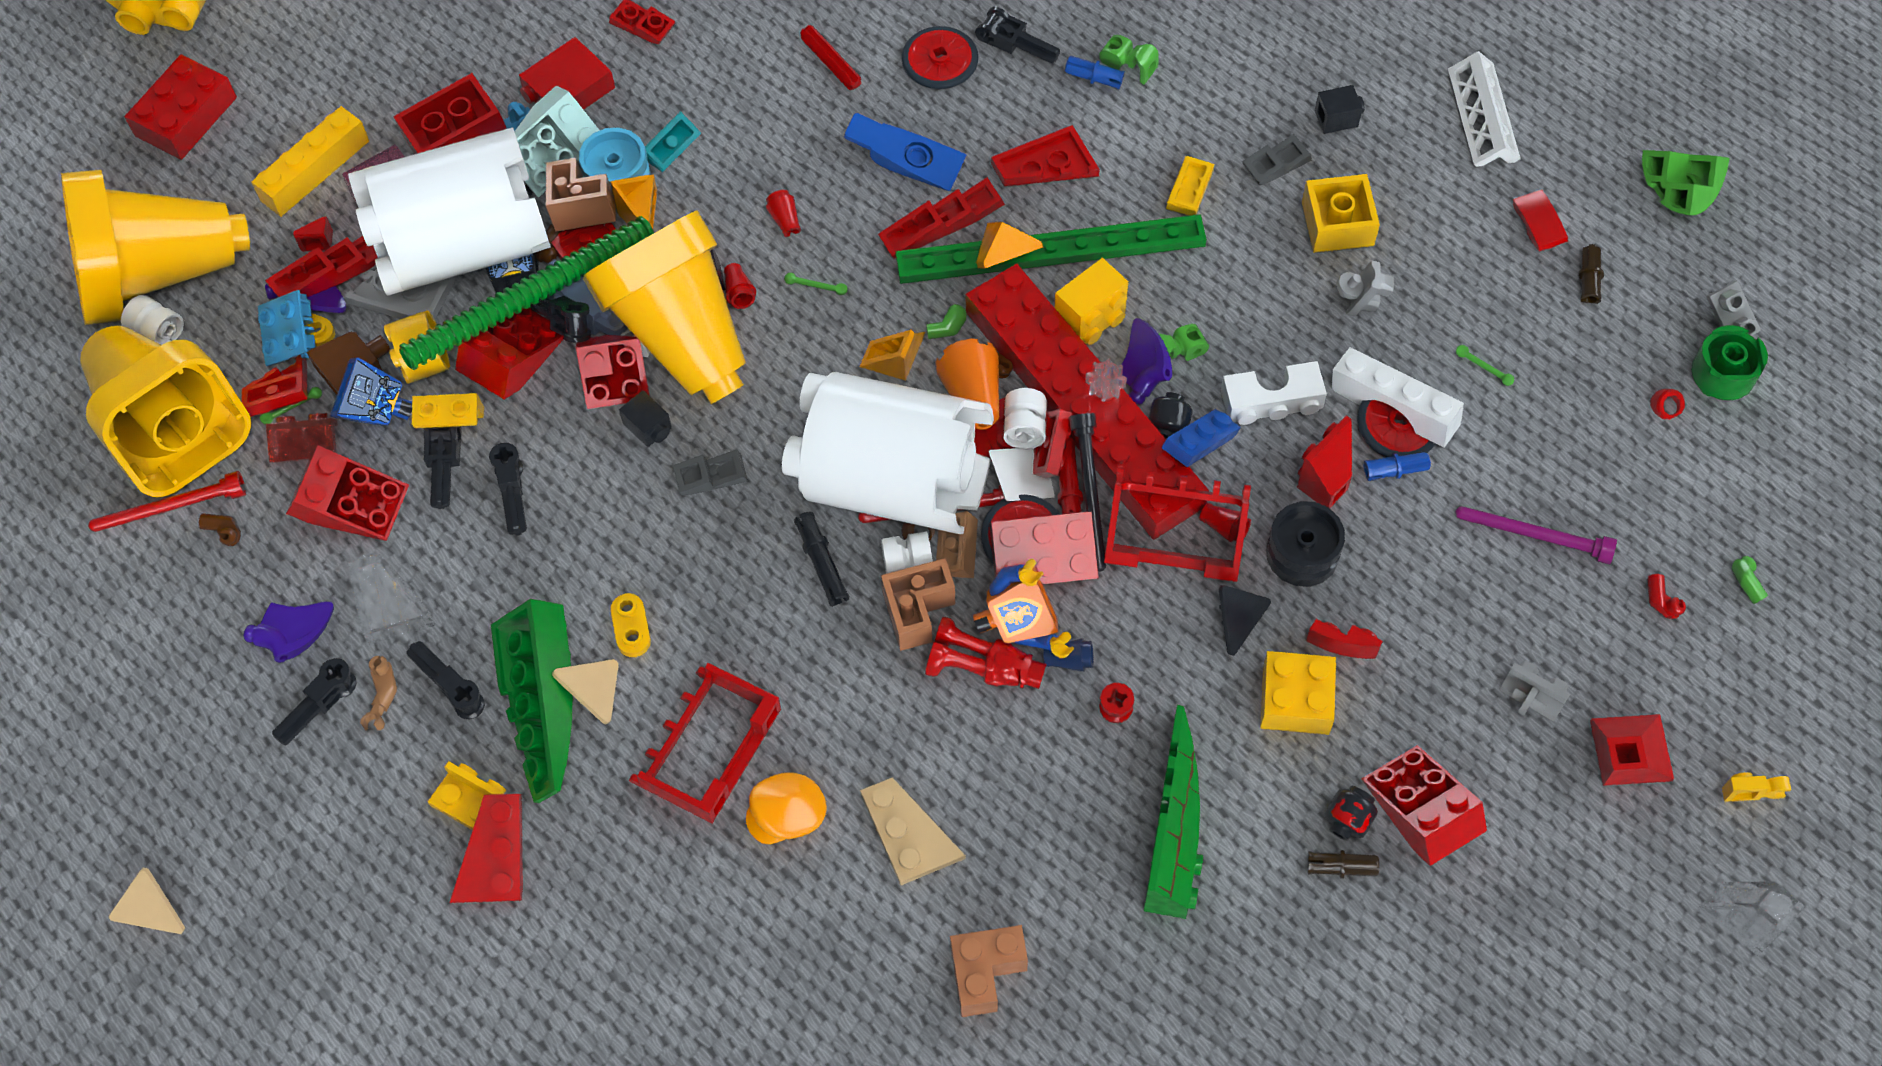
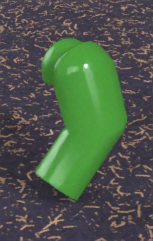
M954 304L949 307L942 322L926 324L928 340L958 334L966 321V310L961 305Z
M1743 556L1741 559H1736L1733 562L1732 572L1751 602L1755 604L1766 598L1768 594L1753 573L1757 567L1756 562L1749 556Z

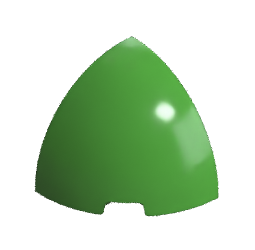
M1643 150L1642 165L1646 182L1661 198L1660 203L1680 214L1698 215L1704 212L1719 194L1725 180L1730 158L1712 155H1692L1672 151Z

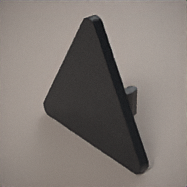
M1221 585L1219 587L1221 604L1219 609L1222 611L1223 619L1221 624L1224 626L1227 653L1235 656L1270 606L1271 600L1263 596Z

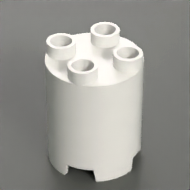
M514 128L492 132L348 173L352 191L359 207L356 209L357 219L367 246L373 245L378 259H375V263L387 296L551 248L535 198L528 197L524 181L528 180L529 176Z
M832 372L828 376L809 373L804 380L800 394V409L802 412L809 413L803 438L791 436L786 443L782 457L783 474L798 478V488L804 498L815 503L960 535L963 534L964 527L957 524L955 513L957 509L978 510L991 459L976 453L974 442L975 423L992 425L994 416L991 405L985 402L839 372Z

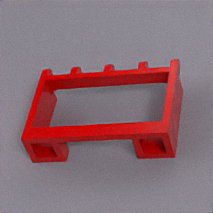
M1118 467L1104 563L1137 568L1138 562L1204 571L1205 578L1238 581L1251 485H1244L1242 496L1219 493L1221 481L1214 480L1213 491L1208 492L1187 489V476H1181L1179 487L1153 484L1154 472L1151 471L1147 473L1146 483L1123 480L1125 468ZM1135 490L1240 506L1233 560L1114 544L1121 491Z
M707 663L705 668L699 667L696 671V675L704 679L695 696L688 692H683L680 697L681 700L689 703L678 723L676 724L670 720L664 722L663 727L672 733L660 752L652 748H648L645 755L654 760L646 773L640 771L638 775L632 774L629 781L713 824L781 711L779 697ZM714 683L759 706L750 719V730L719 780L714 778L703 798L699 801L656 779L655 776Z

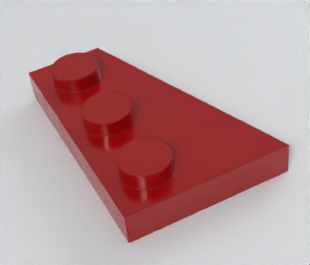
M1073 125L991 157V165L1004 187L1099 177L1100 172L1099 167Z

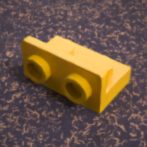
M477 393L412 396V425L414 428L475 426L478 423V418H484V405Z
M448 761L444 766L448 774L428 800V803L433 808L473 830L483 796L505 794L506 789L491 779L486 783L477 778V772L464 763H460L457 766Z

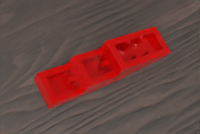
M987 177L964 193L957 189L934 205L931 204L930 200L878 235L893 259H895L896 251L923 247L981 220L1005 205V203Z
M363 236L353 242L346 237L324 252L319 247L315 248L265 281L277 297L296 290H300V294H306L309 297L376 266L375 259H378L374 246H367Z

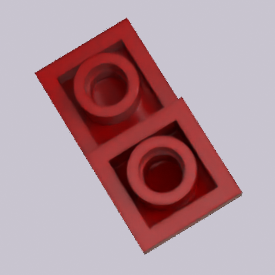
M623 0L609 17L610 24L654 44H660L675 25L673 19L654 7L650 6L646 10L631 0Z
M1542 189L1513 199L1514 209L1526 225L1527 235L1538 251L1550 249L1568 242L1564 226Z
M1317 618L1310 627L1306 639L1307 642L1326 651L1362 659H1375L1383 643L1375 633L1368 629H1360L1352 625L1347 635H1345L1336 625L1322 622Z

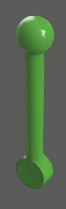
M787 273L784 277L785 282L789 285L798 283L835 291L838 295L847 293V286L843 283H839L836 286L799 278L794 273Z
M1465 345L1457 347L1456 354L1459 357H1466L1502 379V383L1506 386H1511L1514 383V376L1512 374H1504L1472 355Z
M312 387L307 394V400L300 401L295 405L284 406L272 413L261 414L260 421L263 424H270L274 418L312 398H320L322 390L319 387Z

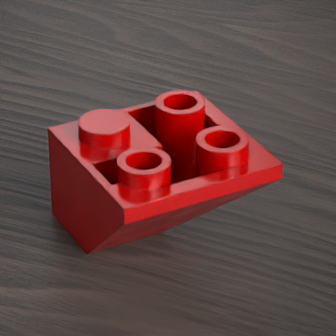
M603 335L591 337L587 341L576 344V353L587 409L625 404L642 390L649 395L641 342L637 337Z
M1347 415L1338 424L1333 422L1326 429L1322 436L1323 440L1318 445L1313 443L1306 449L1301 458L1304 460L1303 465L1297 473L1300 476L1297 488L1315 502L1329 508L1348 490L1352 478V419Z
M1660 714L1592 718L1590 720L1603 786L1670 782L1674 780Z

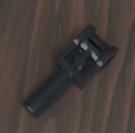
M999 7L990 8L985 22L978 25L975 30L978 40L1010 54L1017 47L1049 63L1056 62L1060 54L1059 48L1026 33L1027 23L1010 16Z
M566 296L552 300L549 298L545 300L539 299V303L535 305L530 304L531 310L550 319V330L562 335L565 341L578 343L591 338V330L587 327V315L590 312L588 304L576 302Z
M461 426L424 428L423 460L427 468H432L430 505L433 508L444 509L450 505L451 467L460 466Z
M499 443L491 449L489 459L492 466L495 467L494 472L502 494L507 532L510 535L519 536L527 530L520 479L523 472V464L519 459L517 448L513 444Z
M418 641L409 646L410 648L406 652L407 656L438 686L439 690L454 706L455 712L459 717L468 720L474 719L483 712L485 702L474 682L463 679L450 665L446 666L423 642Z
M333 658L322 664L319 675L303 690L306 698L272 731L273 737L279 743L288 745L320 711L326 714L340 698L347 697L353 693L357 684L356 677L350 672V667L344 660Z

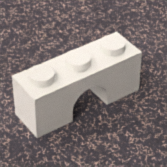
M1318 362L1286 366L1283 377L1284 388L1275 391L1263 388L1257 381L1255 371L1223 376L1221 394L1227 415L1230 416L1233 422H1238L1240 425H1248L1259 418L1270 417L1272 420H1280L1291 413L1301 412L1303 415H1311L1318 412L1324 407L1327 395Z

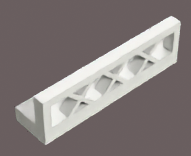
M1478 51L1448 68L1474 165L1476 167L1484 166L1498 157L1507 163H1515L1520 160L1493 62ZM1471 67L1472 73L1467 83L1461 82L1459 74ZM1476 91L1479 94L1477 101L1473 107L1467 106L1466 102L1471 92ZM1478 115H1483L1486 120L1481 130H1474L1473 125ZM1484 140H1492L1494 149L1481 155L1480 148Z

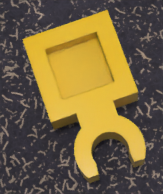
M1748 772L1731 776L1722 787L1724 802L1760 800V798L1764 797L1780 799L1785 798V792L1791 791L1788 776L1766 779V776H1753L1752 773Z

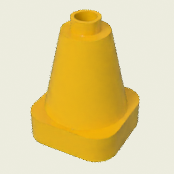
M102 170L61 173L68 236L85 325L121 321L124 310L123 301L234 265V252L250 250L249 231L245 214L229 215L227 206L223 202L105 189Z
M696 210L593 268L584 275L583 280L602 312L611 309L690 395L703 390L710 404L744 385L736 369L746 364L710 253L717 243L700 213Z
M110 326L95 332L83 346L80 363L92 394L86 407L87 422L120 468L142 493L152 497H163L179 491L236 451L247 439L251 429V419L248 411L220 368L194 342L173 340L161 345L128 327Z

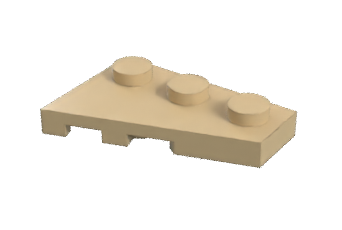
M893 777L860 790L900 885L966 859V855Z

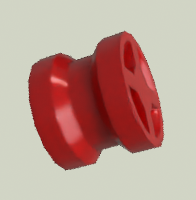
M1111 683L1102 690L1099 708L1103 718L1112 723H1122L1128 720L1132 715L1135 701L1131 688L1122 683Z

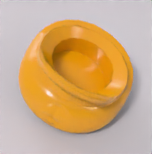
M790 772L773 775L757 783L750 792L749 808L746 812L748 830L757 841L763 844H775L785 839L806 836L822 824L827 811L826 799L820 787L805 775Z

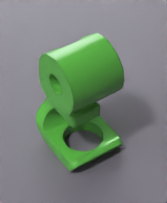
M1118 34L1113 35L1099 53V58L1103 64L1117 70L1123 64H1128V67L1132 69L1138 64L1140 68V83L1143 85L1159 65V53L1156 47L1152 44L1137 45L1133 49L1132 41Z
M1187 324L1177 328L1173 337L1158 333L1166 345L1171 359L1181 354L1185 360L1189 361L1205 354L1209 349L1208 342L1196 324Z

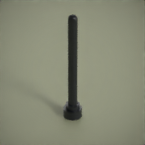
M1083 413L1069 417L1070 429L1074 431V435L1078 437L1086 509L1087 512H1092L1098 572H1101L1106 568V563H1104L1105 549L1091 438L1097 424L1095 413Z

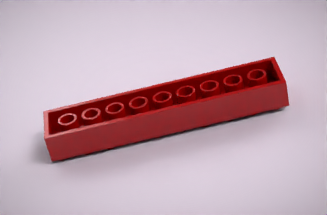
M1018 264L1013 265L965 294L967 315L990 343L993 344L996 350L1012 362L1014 372L1028 388L1038 390L1045 395L1047 399V412L1062 409L1072 412L1071 416L1095 413L1097 427L1094 428V434L1091 435L1095 470L1113 492L1118 467L1125 468L1123 480L1146 483L1147 473L1151 471L1154 472L1153 484L1179 487L1181 476H1187V489L1209 492V489L1190 467H1186L1162 449L1166 440ZM1071 431L1069 437L1075 440V446L1079 449L1078 437H1075L1074 431ZM1122 490L1120 498L1122 503L1153 540L1202 510L1207 503L1206 500L1135 490Z

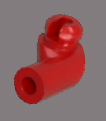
M1662 574L1649 575L1647 578L1649 604L1665 618L1676 619L1679 615L1684 614L1686 610L1685 602L1678 597L1671 598L1666 594L1665 576Z

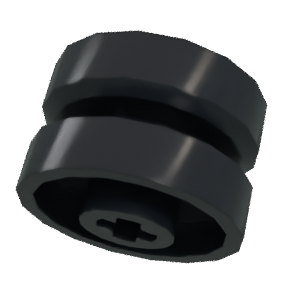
M1300 501L1287 505L1277 514L1267 543V561L1271 570L1282 581L1294 586L1311 587L1327 580L1333 575L1345 543V529L1340 518L1329 507L1317 502Z

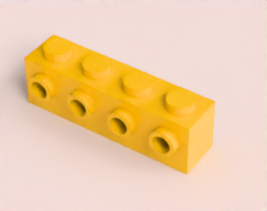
M342 106L329 114L324 121L311 132L306 133L298 143L284 152L279 159L266 170L260 172L251 181L260 201L282 217L369 142L362 121Z

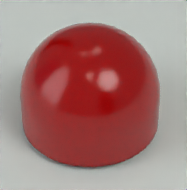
M1665 388L1653 394L1650 406L1653 412L1664 420L1672 419L1683 412L1685 400L1678 390ZM1669 396L1677 405V411L1671 415L1667 414L1664 410V402Z

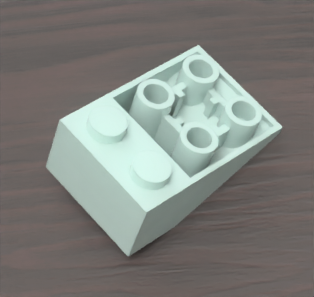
M555 86L532 107L514 131L529 179L524 182L538 198L546 191V163L576 158L578 162L579 151L584 141L593 133L600 131L570 92L558 86Z

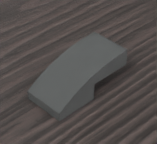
M1293 134L1273 148L1266 145L1242 162L1258 184L1263 185L1312 161L1308 150Z
M737 449L708 460L704 455H700L673 465L681 495H693L748 482L742 455Z

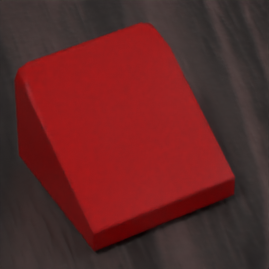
M324 216L295 230L293 236L302 252L312 251L317 247L321 251H326L332 245L333 229L328 218Z

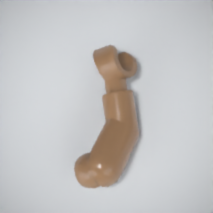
M375 656L370 660L369 668L377 693L371 704V711L366 713L360 721L365 731L368 730V723L373 719H376L374 726L377 730L384 728L385 722L381 716L384 711L387 712L397 693V685L391 663L383 656Z

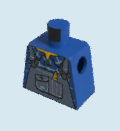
M360 358L349 359L330 417L387 426L392 415L408 420L412 413V401L399 397L402 382Z

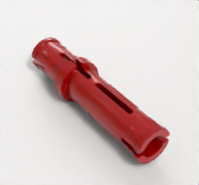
M1069 437L1066 440V449L1063 450L1065 462L1063 468L1058 473L1060 492L1057 498L1058 504L1062 506V514L1081 513V504L1083 502V493L1079 490L1075 440Z

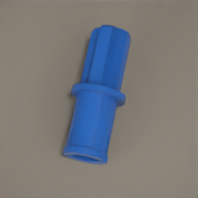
M1069 56L1065 65V72L1091 80V84L1098 82L1120 90L1122 78L1125 74L1123 70L1101 65L1098 60L1094 63L1074 56Z
M1424 452L1398 456L1397 453H1393L1392 457L1365 460L1363 464L1367 481L1395 476L1396 479H1400L1402 474L1426 471L1431 467L1430 457Z

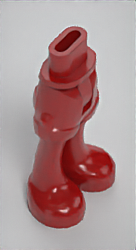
M943 616L937 630L935 642H933L925 675L936 677L945 667H957L984 677V682L988 685L996 687L1001 685L1019 686L1020 683V688L1022 689L1024 685L1039 689L1047 664L1032 660V654L1027 655L1011 643H1005L1002 639H997L993 643L967 634L957 628L951 618ZM955 645L969 649L985 656V659L958 652L948 646Z

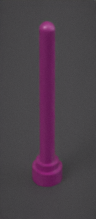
M1463 506L1458 507L1455 511L1458 519L1589 552L1591 557L1597 558V562L1609 565L1612 562L1617 545V539L1603 536L1602 539L1596 537L1595 540Z

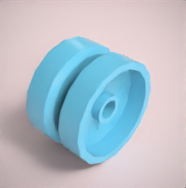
M605 128L595 132L584 141L579 151V164L583 177L607 174L610 183V181L651 175L645 146L640 137L630 130Z

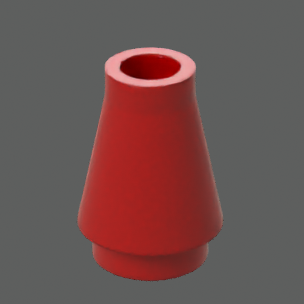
M778 190L771 193L766 198V210L782 230L784 237H789L791 232L794 234L800 233L801 228L794 196L790 195L788 190Z
M728 264L724 268L726 300L734 308H747L755 301L756 288L743 272L740 264Z
M1206 503L1201 510L1199 520L1209 525L1229 542L1236 541L1240 511ZM1247 518L1244 538L1250 529L1251 519Z

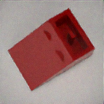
M522 308V312L519 314L514 312L512 318L505 317L504 322H497V325L493 328L488 326L486 332L479 331L478 336H471V339L467 342L462 340V344L458 346L455 370L505 400L526 384L564 339L562 335L550 330L549 320L530 308Z
M317 445L307 463L286 514L309 524L387 541L409 484Z
M1418 745L1361 778L1411 848L1430 866L1487 831L1483 802Z

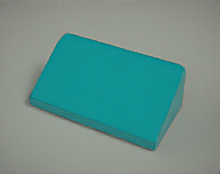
M681 111L645 146L648 163L661 172L701 134Z

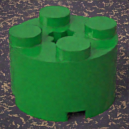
M1726 325L1713 330L1703 341L1692 362V376L1701 392L1720 400H1736L1748 395L1758 381L1768 361V352L1763 341L1759 337L1755 339L1748 334L1749 330L1740 326Z

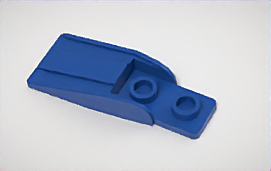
M859 113L853 115L844 134L846 140L870 150V157L879 166L946 191H951L966 157L965 153L901 128L878 123Z

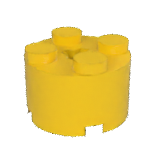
M428 310L384 325L385 334L389 342L393 343L394 346L393 349L389 350L390 357L396 368L401 367L407 384L442 373L450 368L447 350L441 356L436 354V358L432 361L427 359L425 365L418 364L419 367L416 370L409 368L400 354V344H408V340L411 338L416 340L417 335L420 333L426 335V330L428 329L435 330L434 327L437 323Z

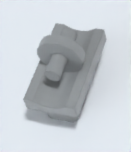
M1372 260L1360 274L1346 272L1337 280L1336 286L1340 296L1351 299L1346 315L1357 316L1361 310L1375 312L1380 304V295L1388 297L1393 292L1394 276L1381 273L1380 262Z
M1733 280L1723 288L1706 295L1714 312L1713 316L1719 322L1720 327L1726 325L1740 326L1749 330L1748 334L1751 336L1761 331L1738 281Z
M1524 660L1520 665L1514 663L1499 690L1522 703L1518 711L1521 715L1524 716L1528 709L1531 708L1548 719L1555 721L1570 696L1567 693L1568 683L1557 677L1551 678L1549 682L1537 675L1539 672L1537 666L1527 660Z

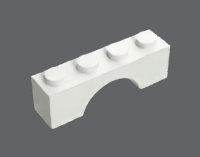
M1349 347L1333 369V391L1358 405L1363 400H1376L1394 407L1409 420L1416 434L1444 448L1461 425L1463 402Z

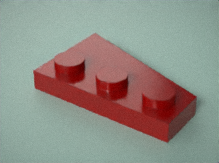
M492 794L483 796L449 903L522 900V794Z

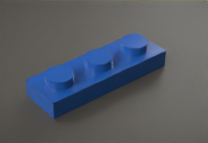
M1214 409L1169 436L1165 440L1162 449L1183 465L1189 467L1233 439L1241 427L1233 422L1226 413Z

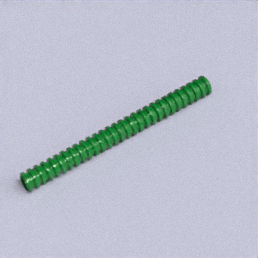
M639 216L635 221H629L627 226L622 225L619 227V230H613L611 235L607 233L603 236V239H596L595 244L590 242L587 244V248L581 247L578 249V252L573 251L570 257L564 256L562 262L557 260L554 262V266L549 264L545 267V270H538L537 275L532 273L529 275V279H521L520 284L514 283L512 288L506 287L503 289V293L497 292L495 297H488L486 302L480 301L478 307L473 305L469 308V311L463 310L460 313L461 316L454 315L452 321L447 319L443 322V325L437 324L434 327L435 330H426V335L420 333L417 335L416 340L411 338L408 340V344H400L399 351L404 362L409 368L416 370L419 367L418 364L425 365L427 359L434 360L436 354L441 356L445 353V350L451 351L453 345L460 346L462 340L467 342L471 339V336H478L479 331L486 332L488 326L493 328L497 325V322H504L505 317L512 318L514 312L519 314L522 312V308L528 309L530 304L535 305L539 303V299L545 300L547 294L552 296L556 293V290H563L564 285L567 287L571 286L572 281L578 282L581 280V277H584L593 268L654 234L650 223L642 216Z

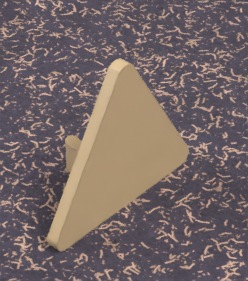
M612 659L557 668L553 671V678L603 724H608L611 721L618 672V662Z
M142 868L109 915V919L114 922L182 934L185 930V926L163 893L160 885L147 868Z

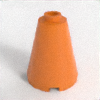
M972 338L960 340L947 346L943 350L944 355L940 360L937 358L935 362L939 379L951 396L990 404L994 416L993 425L999 418V356L996 348L990 342H987L988 345L979 343L978 339ZM975 423V429H988L992 425Z

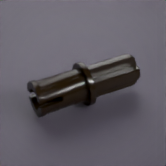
M1589 244V246L1582 249V269L1579 271L1578 276L1579 279H1582L1581 302L1598 304L1601 302V280L1604 278V271L1601 269V248L1595 246V244Z
M1341 850L1340 854L1308 851V862H1314L1308 863V874L1311 875L1332 874L1340 875V878L1344 879V875L1377 876L1379 874L1380 862L1379 857L1376 855L1345 854L1344 850Z

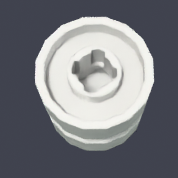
M138 295L130 300L121 316L122 326L128 327L161 345L170 342L171 340L169 339L176 340L183 331V318L171 309L164 308L159 302L147 295Z
M1019 388L1010 391L1006 395L1003 438L1008 445L1018 449H1032L1041 446L1045 442L1047 399L1042 392L1032 388Z
M927 531L908 534L906 540H902L900 536L881 539L886 574L933 562Z

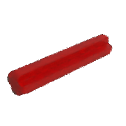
M808 25L801 30V39L848 90H854L861 85L860 75L814 26Z

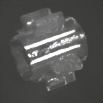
M1110 359L1099 364L1094 362L1093 372L1086 373V383L1091 384L1089 394H1096L1103 402L1112 397L1118 399L1120 388H1126L1127 377L1122 376L1123 366H1117Z

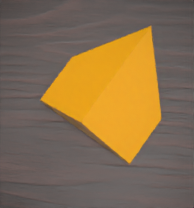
M654 175L610 181L618 215L626 223L631 220L635 221L637 217L642 216L650 223L653 229L657 198Z
M1004 222L987 223L976 263L978 268H988L1043 248L1041 241Z
M907 330L870 341L859 367L906 381L926 332L914 333L912 330Z

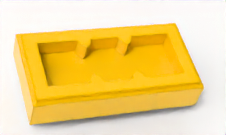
M1185 156L1167 201L1166 209L1189 216L1196 215L1214 171L1215 164Z

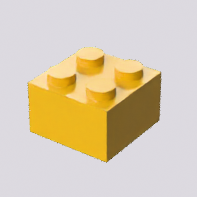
M1367 174L1306 180L1302 206L1313 253L1375 245L1380 223Z
M1102 257L1055 293L1054 308L1085 344L1092 345L1101 337L1102 331L1109 326H1118L1125 318L1129 281Z
M1267 651L1263 664L1260 729L1329 735L1335 715L1336 657Z

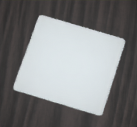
M1034 448L989 450L1006 501H1019V495L1021 494L1033 495L1042 499L1055 498L1051 477L1044 478L1033 475Z

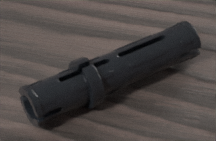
M804 512L799 516L802 521H800L799 517H796L794 523L804 542L802 545L804 553H808L828 598L829 605L833 607L841 604V598L844 601H848L850 596L843 585L828 550V539L822 535L814 513Z

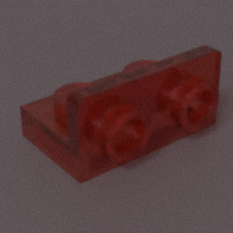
M327 413L308 414V420L296 421L295 416L276 417V423L266 424L269 463L309 460L317 445L337 453L334 426H338L337 420L328 418Z

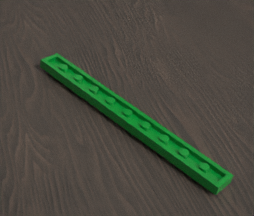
M1199 214L1029 235L1041 241L1043 248L988 268H978L976 263L982 241L896 251L899 281L900 284L1002 272L1015 264H1018L1021 269L1100 260L1102 257L1108 259L1206 247L1207 239L1202 217Z

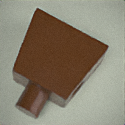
M351 331L309 350L307 354L314 368L337 396L349 359L360 358L383 371L377 359L388 353L390 347L381 335L365 344L356 332Z

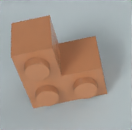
M576 158L546 163V208L555 232L616 222V204L607 174L583 177Z
M946 558L881 575L882 593L900 651L932 643V625L928 612L955 605V585Z
M1022 925L950 936L951 953L962 1017L997 1012L998 1000L994 976L1027 971L1028 958Z

